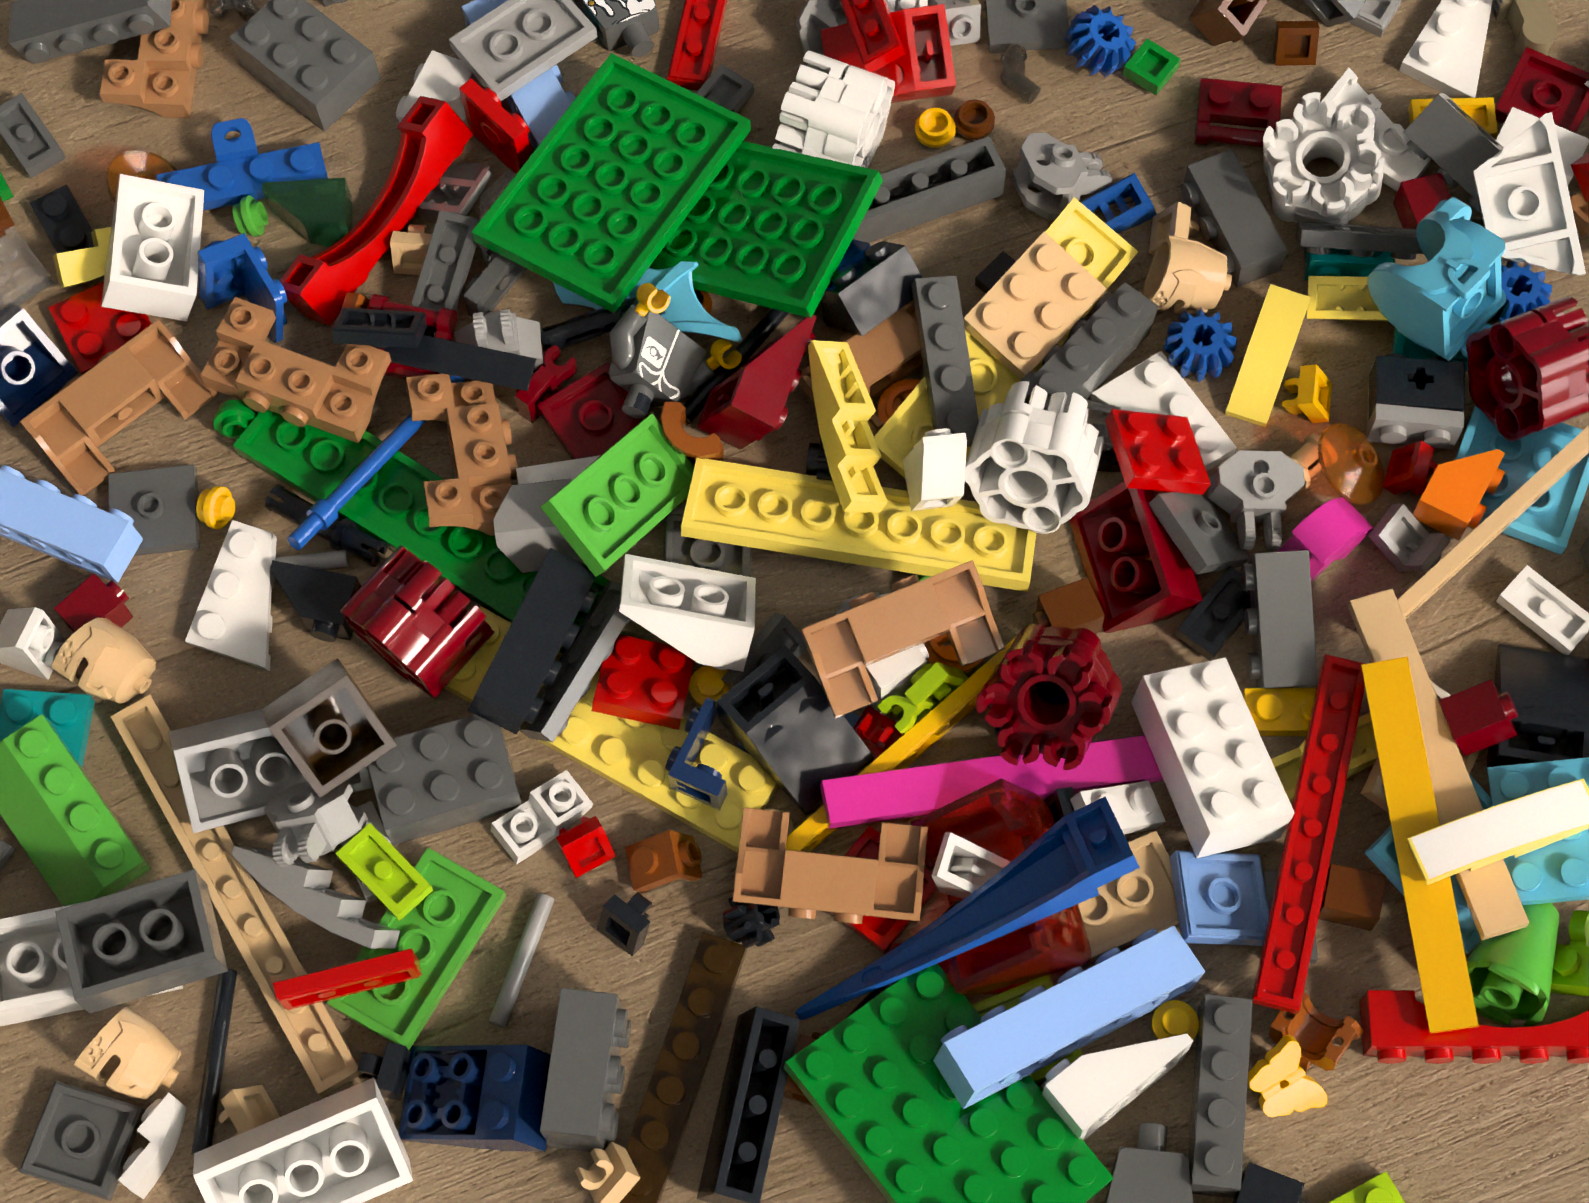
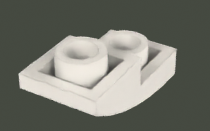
M565 770L531 791L528 801L492 822L490 831L517 865L559 835V829L563 827L567 829L592 808L593 803L570 773Z
M170 1093L163 1100H155L145 1110L141 1118L143 1123L137 1131L148 1139L150 1143L145 1149H137L127 1159L123 1166V1171L125 1172L118 1179L131 1192L142 1199L147 1196L165 1170L178 1143L184 1124L187 1107Z

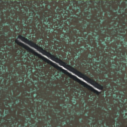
M772 308L733 350H737L742 355L739 365L732 369H726L720 365L715 370L716 375L703 384L684 404L686 407V423L690 424L703 410L710 390L744 364L787 317L788 312Z
M228 969L227 972L218 974L191 1155L211 1147L213 1142L237 979V971L233 969Z

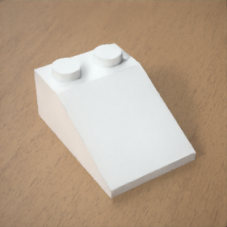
M120 174L105 267L102 307L187 322L197 293L198 251H200L204 190Z
M625 554L619 612L699 664L709 665L719 670L731 669L743 672L755 629L756 578Z
M1182 1034L1085 1054L1072 1064L1065 1058L1045 1075L1047 1080L1041 1085L1043 1088L1042 1095L1077 1138H1082L1084 1141L1182 1062L1193 1040L1188 1034Z

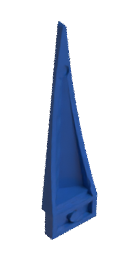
M1106 796L1062 817L1031 846L968 897L886 955L799 1007L795 1012L800 1021L808 1019L1100 895L1098 887L1140 868Z

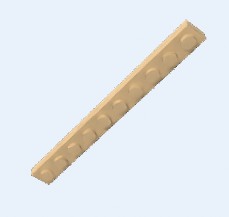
M149 694L110 716L193 868L207 883L210 898L318 1095L322 1098L361 1075L362 1073L357 1071L359 1065L323 1002L287 1010L277 1001L273 986L274 982L306 975L307 972L254 877L231 855L233 847L236 845L225 825L193 833L168 732L172 730L153 697Z

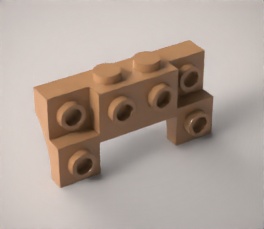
M172 0L170 27L141 35L137 60L105 59L100 88V96L103 102L140 107L165 118H190L197 68H202L204 62V51L201 44L202 34H207L209 28V17L206 10L207 0Z
M234 297L216 330L219 341L200 374L205 387L240 399L255 411L265 413L269 410L280 414L293 425L304 427L307 424L359 443L370 422L378 389L391 362L389 353L369 345L347 344L336 366H331L266 342L270 329L276 320L273 310Z
M914 300L865 335L859 336L850 333L839 341L848 342L871 400L882 394L893 383L903 380L923 366ZM809 365L801 370L802 374L798 384L815 404ZM874 413L868 420L873 436L883 427L882 421Z
M158 319L115 352L105 354L96 366L81 377L73 378L66 383L62 391L22 419L20 423L79 495L84 496L106 480L108 474L116 472L97 447L163 398L186 420L218 396V393L213 389L205 387L199 368L190 359L170 331Z
M444 373L406 377L412 421L437 420L447 422V439L454 479L423 482L429 527H466L494 536L493 519L511 487V480H517V460L515 454L507 453L506 445H511L509 419L501 420L499 404L495 400L493 384L481 381L451 383L450 375Z
M973 560L922 581L918 580L917 575L904 578L891 585L892 593L880 598H876L874 592L862 595L849 602L850 610L801 630L818 672L819 681L835 718L878 701L866 666L922 643L948 634L961 667L1005 649L991 613L984 586Z
M743 808L733 893L734 902L789 907L788 916L816 919L817 910L835 912L834 921L862 924L863 915L920 921L928 827L881 822L878 859L788 850L786 849L790 812Z

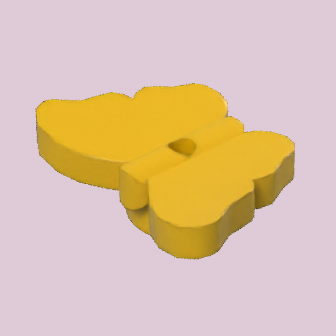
M1291 1035L1282 1037L1277 1045L1266 1053L1265 1059L1257 1061L1248 1072L1247 1084L1253 1091L1260 1092L1259 1106L1268 1117L1290 1115L1293 1110L1302 1112L1309 1108H1321L1327 1104V1094L1316 1080L1307 1076L1299 1065L1301 1048L1297 1040Z

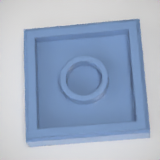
M1176 850L1170 856L1180 932L1186 943L1263 946L1269 908L1260 855L1217 853L1196 858L1194 851Z

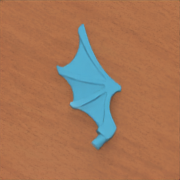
M681 261L676 266L665 269L648 268L626 298L637 296L638 287L645 283H651L657 289H662L669 294V306L664 310L666 313L661 316L681 332L710 335L739 343L743 340L735 326L726 325L712 317L697 299L692 283V271L699 266L697 262ZM554 283L556 293L563 304L586 306L596 310L603 308Z

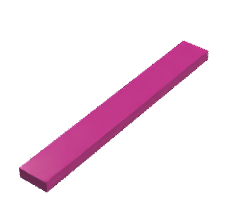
M1144 735L1090 743L1081 764L1071 770H1063L1065 762L1063 758L1060 759L1057 767H1054L1045 762L1043 754H1040L1036 761L1024 764L1022 759L1024 755H1022L1018 765L1008 763L1000 755L822 780L820 789L828 829L1047 798L1053 791L1061 788L1072 787L1075 794L1080 791L1143 781L1152 783L1164 780Z

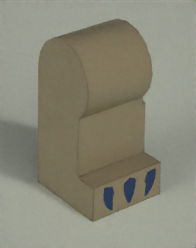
M1493 0L1491 11L1496 21L1507 19L1516 38L1515 51L1520 58L1526 47L1549 55L1551 45L1557 37L1558 28L1546 0Z

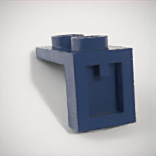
M707 697L701 709L694 707L685 725V732L688 735L681 748L675 746L671 751L665 771L669 772L668 778L671 789L720 810L727 796L726 780L721 779V773L704 764H698L697 767L692 766L717 716L716 700Z

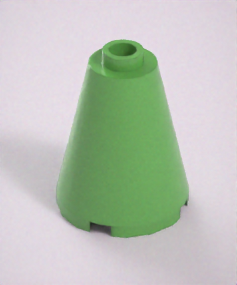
M1553 903L1522 905L1529 920L1526 928L1481 940L1466 958L1477 1013L1505 1025H1510L1512 1019L1526 1020L1524 1027L1533 1026L1543 1020L1549 1006L1560 918L1559 912L1553 906Z

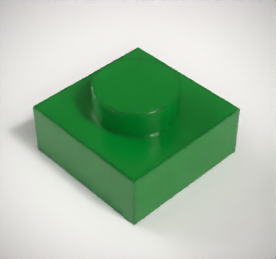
M1147 38L1124 66L1123 76L1157 95L1178 70L1181 58Z

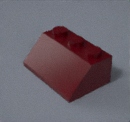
M1123 481L1090 501L1084 510L1077 512L1069 520L1086 576L1105 615L1102 626L1105 633H1113L1167 620L1202 601L1193 570L1150 508L1149 502L1158 494L1167 493L1165 491L1126 488Z

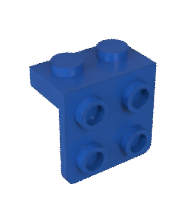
M245 233L225 241H214L198 251L199 297L206 309L208 310L233 300L234 297L238 298L246 295L249 302L273 310L276 320L270 329L269 335L274 343L283 340V326L287 324L284 313V303L287 302V295L281 282L277 278L272 280L267 272L268 265L262 250L258 246L252 247Z

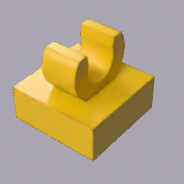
M1317 364L1301 366L1299 378H1290L1284 383V386L1290 393H1298V395L1293 400L1283 401L1282 406L1288 413L1293 415L1304 413L1312 423L1329 422L1333 383Z

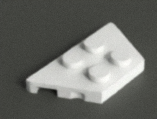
M1552 112L1544 114L1536 123L1474 170L1473 175L1484 228L1499 236L1505 242V251L1501 256L1502 259L1582 276L1586 274L1554 119Z

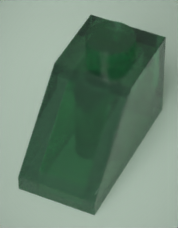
M345 178L262 183V191L270 211L310 244L332 246L352 230V196Z

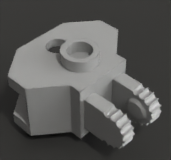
M1045 132L1029 133L1019 153L1021 161L1011 179L1024 206L1047 220L1056 219L1074 197L1079 201L1081 195L1098 193L1109 187L1113 180L1106 169H1101L1104 162L1097 152H1078L1074 144L1066 145ZM1035 187L1040 191L1038 193H1035L1030 191L1028 188Z
M510 309L490 312L485 316L483 312L473 313V322L455 331L456 342L536 358L533 373L541 366L545 367L542 354L540 323L516 317V313H511Z
M1238 450L1216 469V473L1209 478L1211 485L1207 489V496L1230 514L1231 523H1237L1238 541L1241 549H1253L1256 540L1255 523H1263L1266 548L1268 550H1278L1282 543L1281 514L1286 510V503L1305 485L1304 469L1281 451Z
M307 781L297 783L270 798L264 810L278 834L275 839L276 843H273L274 846L272 847L274 863L277 866H280V868L292 866L297 857L301 858L302 862L305 861V863L317 861L319 856L334 851L339 843L357 834L364 828L368 820L365 812L348 803V799L353 792L350 783L344 781L320 798Z

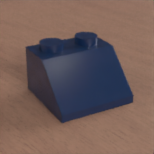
M10 303L0 312V416L10 426L14 427L78 372L24 308Z

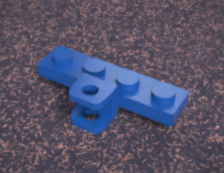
M244 118L219 122L213 125L211 136L217 163L156 175L157 181L204 190L203 211L240 203L242 197L249 195L255 200L329 185L319 142L258 154L252 127ZM230 131L240 133V137L225 139L226 134Z

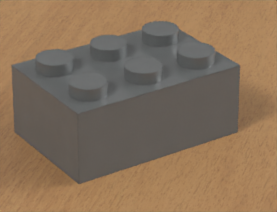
M270 0L229 37L239 65L324 132L381 79L373 52L306 0Z
M476 714L393 738L397 746L368 765L383 827L393 846L507 813L523 804L502 727Z
M195 869L55 911L74 1000L90 1014L228 971L208 885Z
M561 988L540 1126V1132L550 1148L591 1152L595 1148L605 1150L608 1141L616 1140L619 1113L615 1112L613 1098L614 1094H622L625 1079V1066H621V1056L619 1055L621 1047L628 1048L631 1035V1020H628V1010L622 1008L618 994Z

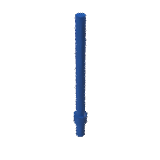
M450 375L451 383L464 382L462 377ZM410 413L325 500L319 499L306 512L307 518L287 537L289 544L293 548L301 550L319 530H326L338 518V511L428 420L412 421Z

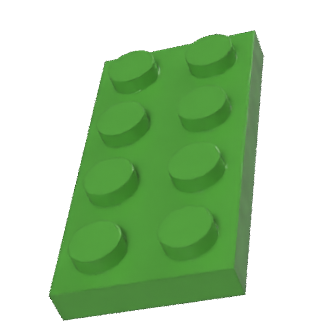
M650 414L548 499L540 508L596 577L606 571L688 497L694 466L684 454L671 446L664 436L662 425L653 414Z
M428 847L416 864L415 869L432 886L433 891L400 921L387 909L378 923L400 930L396 948H368L363 946L353 962L412 948L419 959L422 975L420 978L331 999L327 1002L329 1007L388 1042L406 1046L408 1050L412 1047L507 896L504 890Z

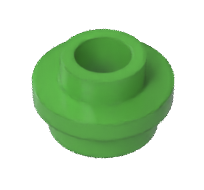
M250 195L242 197L240 203L234 204L232 209L233 218L241 234L245 233L246 236L251 234L253 237L263 235L265 225L268 224V215L264 205L260 201L256 202Z

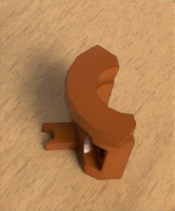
M665 402L661 424L664 436L671 446L684 454L694 464L696 458L723 461L724 444L720 442V437L715 433L702 438L689 435L683 429L686 425V407L680 402Z
M1303 993L1299 1013L1294 1014L1280 1010L1270 1026L1269 1035L1276 1044L1286 1035H1291L1297 1040L1301 1048L1299 1065L1305 1072L1308 1071L1311 1063L1325 1071H1331L1335 1069L1351 1042L1359 1039L1364 1030L1355 1019L1349 1016L1338 1020L1324 1015L1312 1005L1309 995Z

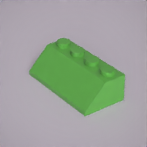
M43 714L0 742V814L62 906L91 901L117 893L151 869L59 733Z

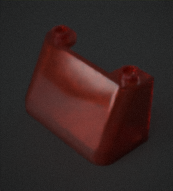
M1001 778L910 824L912 826L928 827L925 864L934 869L945 832H951L1011 862L1054 825L1050 810L1040 796ZM947 895L950 906L957 899L961 901L964 900L962 898ZM1076 904L949 958L946 973L950 984L955 988V992L966 996H974L1067 971L1089 962L1092 951L1079 905Z

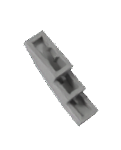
M233 847L231 855L264 888L295 912L334 934L368 948H396L400 930L362 918L367 900L329 889L333 870L305 863V861L302 862L298 859L294 860L292 866L280 868V866L274 863L273 851L260 847Z

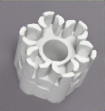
M807 51L803 57V62L808 63L807 66L800 64L796 82L790 85L789 91L784 96L780 109L782 110L780 113V122L782 123L775 137V140L781 143L780 145L775 143L773 149H782L868 168L884 135L894 94L895 81L816 52Z
M1308 93L1302 97L1301 104H1297L1292 120L1283 119L1276 122V132L1269 126L1263 136V169L1268 177L1272 209L1279 219L1286 222L1348 224L1367 205L1376 201L1381 192L1385 158H1380L1381 151L1374 143L1375 116L1372 110L1363 104L1360 114H1355V104L1344 105L1339 111H1336L1335 103L1327 96L1321 104V93ZM1323 157L1332 159L1340 168L1335 174L1328 177L1312 175L1305 169L1310 161Z
M1021 381L1011 385L1004 403L990 405L989 411L985 408L982 410L965 466V481L970 486L971 492L979 504L980 512L986 519L995 523H1005L1017 528L1030 529L1040 534H1049L1057 531L1061 524L1067 522L1077 512L1084 510L1088 506L1104 438L1103 436L1098 437L1099 431L1091 424L1086 423L1089 410L1087 409L1088 403L1081 395L1073 392L1068 412L1065 413L1063 411L1067 399L1066 392L1054 393L1051 396L1048 410H1044L1047 392L1036 385L1032 390L1029 404L1024 403L1029 382Z

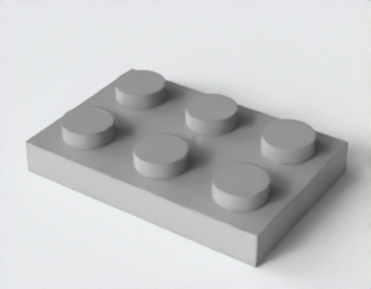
M507 0L449 38L451 49L485 88L489 87L502 101L597 38L596 27L572 0Z

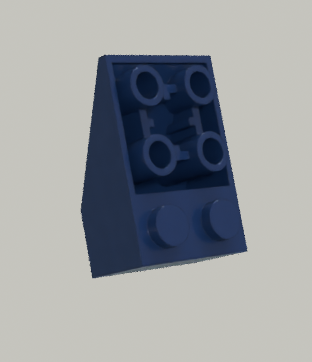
M529 1045L412 1046L398 1133L402 1141L500 1151H546L547 1142L540 1132L551 1054Z

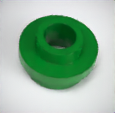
M228 400L218 407L213 417V426L219 434L228 438L238 439L256 415L243 401Z

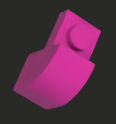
M1344 497L1335 498L1321 505L1292 530L1294 535L1277 552L1309 550L1312 583L1333 561L1345 559L1374 527Z

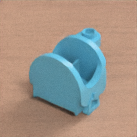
M1455 197L1440 201L1434 210L1427 214L1417 226V241L1429 262L1416 266H1403L1385 262L1379 264L1369 274L1367 281L1369 293L1373 301L1387 320L1412 342L1426 350L1434 351L1447 361H1450L1458 351L1463 356L1468 357L1466 341L1469 335L1491 327V325L1487 324V321L1506 301V294L1501 286V256L1505 251V242L1491 231L1470 221L1471 207Z

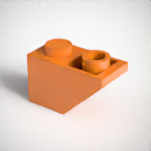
M1495 449L1438 464L1413 512L1414 517L1419 522L1459 541L1465 529L1469 527L1474 530L1484 515L1487 506L1481 504L1480 501L1485 491L1494 495L1506 471L1499 469L1498 466L1505 452Z

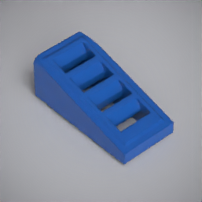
M1135 172L1080 202L1092 213L1101 209L1108 221L1105 224L1117 234L1140 225L1156 215L1154 206ZM1129 196L1132 197L1136 204L1130 210L1124 201V198ZM1115 202L1122 213L1117 217L1113 215L1108 206Z

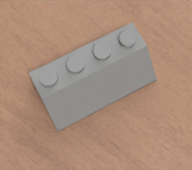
M262 709L168 732L193 833L267 815L264 809L270 798L297 783L307 782L269 730L261 712ZM367 766L346 780V782L350 783L353 792L372 788Z

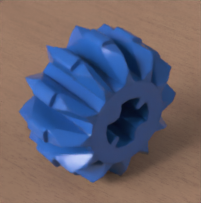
M1093 5L1085 12L1082 11L1081 14L1075 16L1071 21L1069 30L1066 32L1064 41L1069 44L1066 55L1077 58L1076 68L1084 65L1087 67L1090 76L1100 72L1104 77L1112 74L1119 68H1123L1129 61L1130 53L1134 50L1136 44L1130 37L1134 27L1125 26L1122 23L1124 14L1116 17L1112 14L1110 6L1100 10L1096 5Z
M1508 261L1506 266L1501 265V286L1506 294V301L1491 318H1496L1497 322L1550 303L1549 297L1552 293V285L1543 283L1546 277L1545 271L1534 273L1531 271L1532 265L1524 264L1523 267H1520L1515 261Z
M1202 307L1196 311L1195 317L1184 311L1180 315L1178 322L1172 321L1168 326V337L1164 341L1163 349L1165 350L1164 352L1169 354L1168 362L1173 367L1182 366L1180 371L1182 378L1186 377L1190 372L1196 373V378L1200 383L1204 380L1206 372L1216 379L1221 375L1222 367L1228 368L1231 366L1234 359L1233 352L1237 347V337L1231 336L1233 330L1231 322L1219 324L1221 317L1219 311L1211 317L1205 316Z

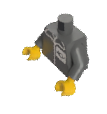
M645 283L638 287L637 299L639 303L637 306L631 305L623 313L621 319L609 334L612 360L609 376L612 381L628 392L622 406V411L636 419H644L649 407L664 406L665 402L682 401L716 375L715 369L720 365L726 369H732L738 366L742 359L741 353L737 350L730 352L727 357L722 358L723 353L732 344L727 340L720 339L713 343L710 350L711 357L706 360L704 358L706 354L705 349L658 314L669 306L670 296L662 289L657 291V288L651 283Z

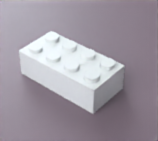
M1226 657L1143 675L1131 703L1196 858L1280 839L1295 812Z
M77 904L0 919V1026L84 1009L74 1000L55 911ZM183 985L156 994L183 989Z
M374 1078L194 1153L193 1176L205 1203H363L413 1181L410 1159Z

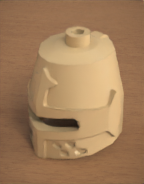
M1167 235L1161 241L1154 254L1145 280L1143 295L1158 305L1157 310L1166 311L1174 304V312L1177 314H1182L1184 311L1189 314H1196L1200 307L1207 313L1208 309H1214L1217 306L1223 290L1228 291L1231 286L1232 275L1227 274V256L1196 240Z
M95 618L84 624L67 639L55 656L51 668L72 683L78 685L86 693L121 704L130 701L139 693H144L150 687L152 682L150 677L156 668V661L134 636L107 618ZM83 657H85L87 661L79 665Z
M125 1007L92 1039L79 1055L74 1066L96 1081L104 1082L106 1087L112 1091L132 1098L147 1100L162 1084L170 1088L180 1072L173 1068L181 1056V1051L156 1025Z

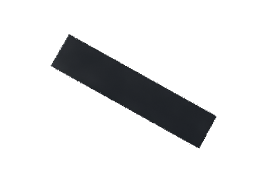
M423 335L418 348H384V351L389 353L392 363L528 391L536 363V358Z

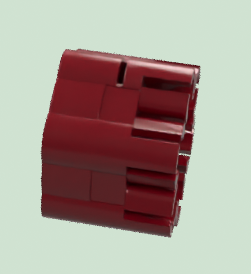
M1567 296L1497 322L1489 328L1469 335L1467 338L1466 351L1468 355L1470 396L1475 405L1483 411L1490 422L1497 427L1499 433L1508 441L1518 440L1589 412V326H1586L1587 318L1582 308L1567 314L1563 313V311L1577 306L1578 301L1573 297Z
M400 545L339 610V613L352 631L397 673L435 699L495 632L485 621V614L476 605H473L469 611L464 609L471 601L460 591L457 590L450 599L447 598L455 588L447 578L443 577L437 585L434 584L442 574L437 568L425 560H420L416 555Z
M1030 624L1020 630L1002 661L993 670L977 698L976 706L978 713L988 708L989 711L984 720L993 727L1001 728L997 739L998 747H1003L1000 755L1005 761L1018 765L1022 755H1024L1022 759L1024 764L1036 761L1039 755L1043 754L1045 762L1054 767H1057L1061 758L1065 759L1063 770H1071L1081 764L1093 736L1102 731L1104 724L1108 726L1122 693V683L1118 675L1113 671L1107 655L1102 650L1100 639L1091 630L1086 628L1070 629ZM1051 681L1060 685L1066 691L1069 700L1061 704H1052L1045 701L1039 695L1036 683Z

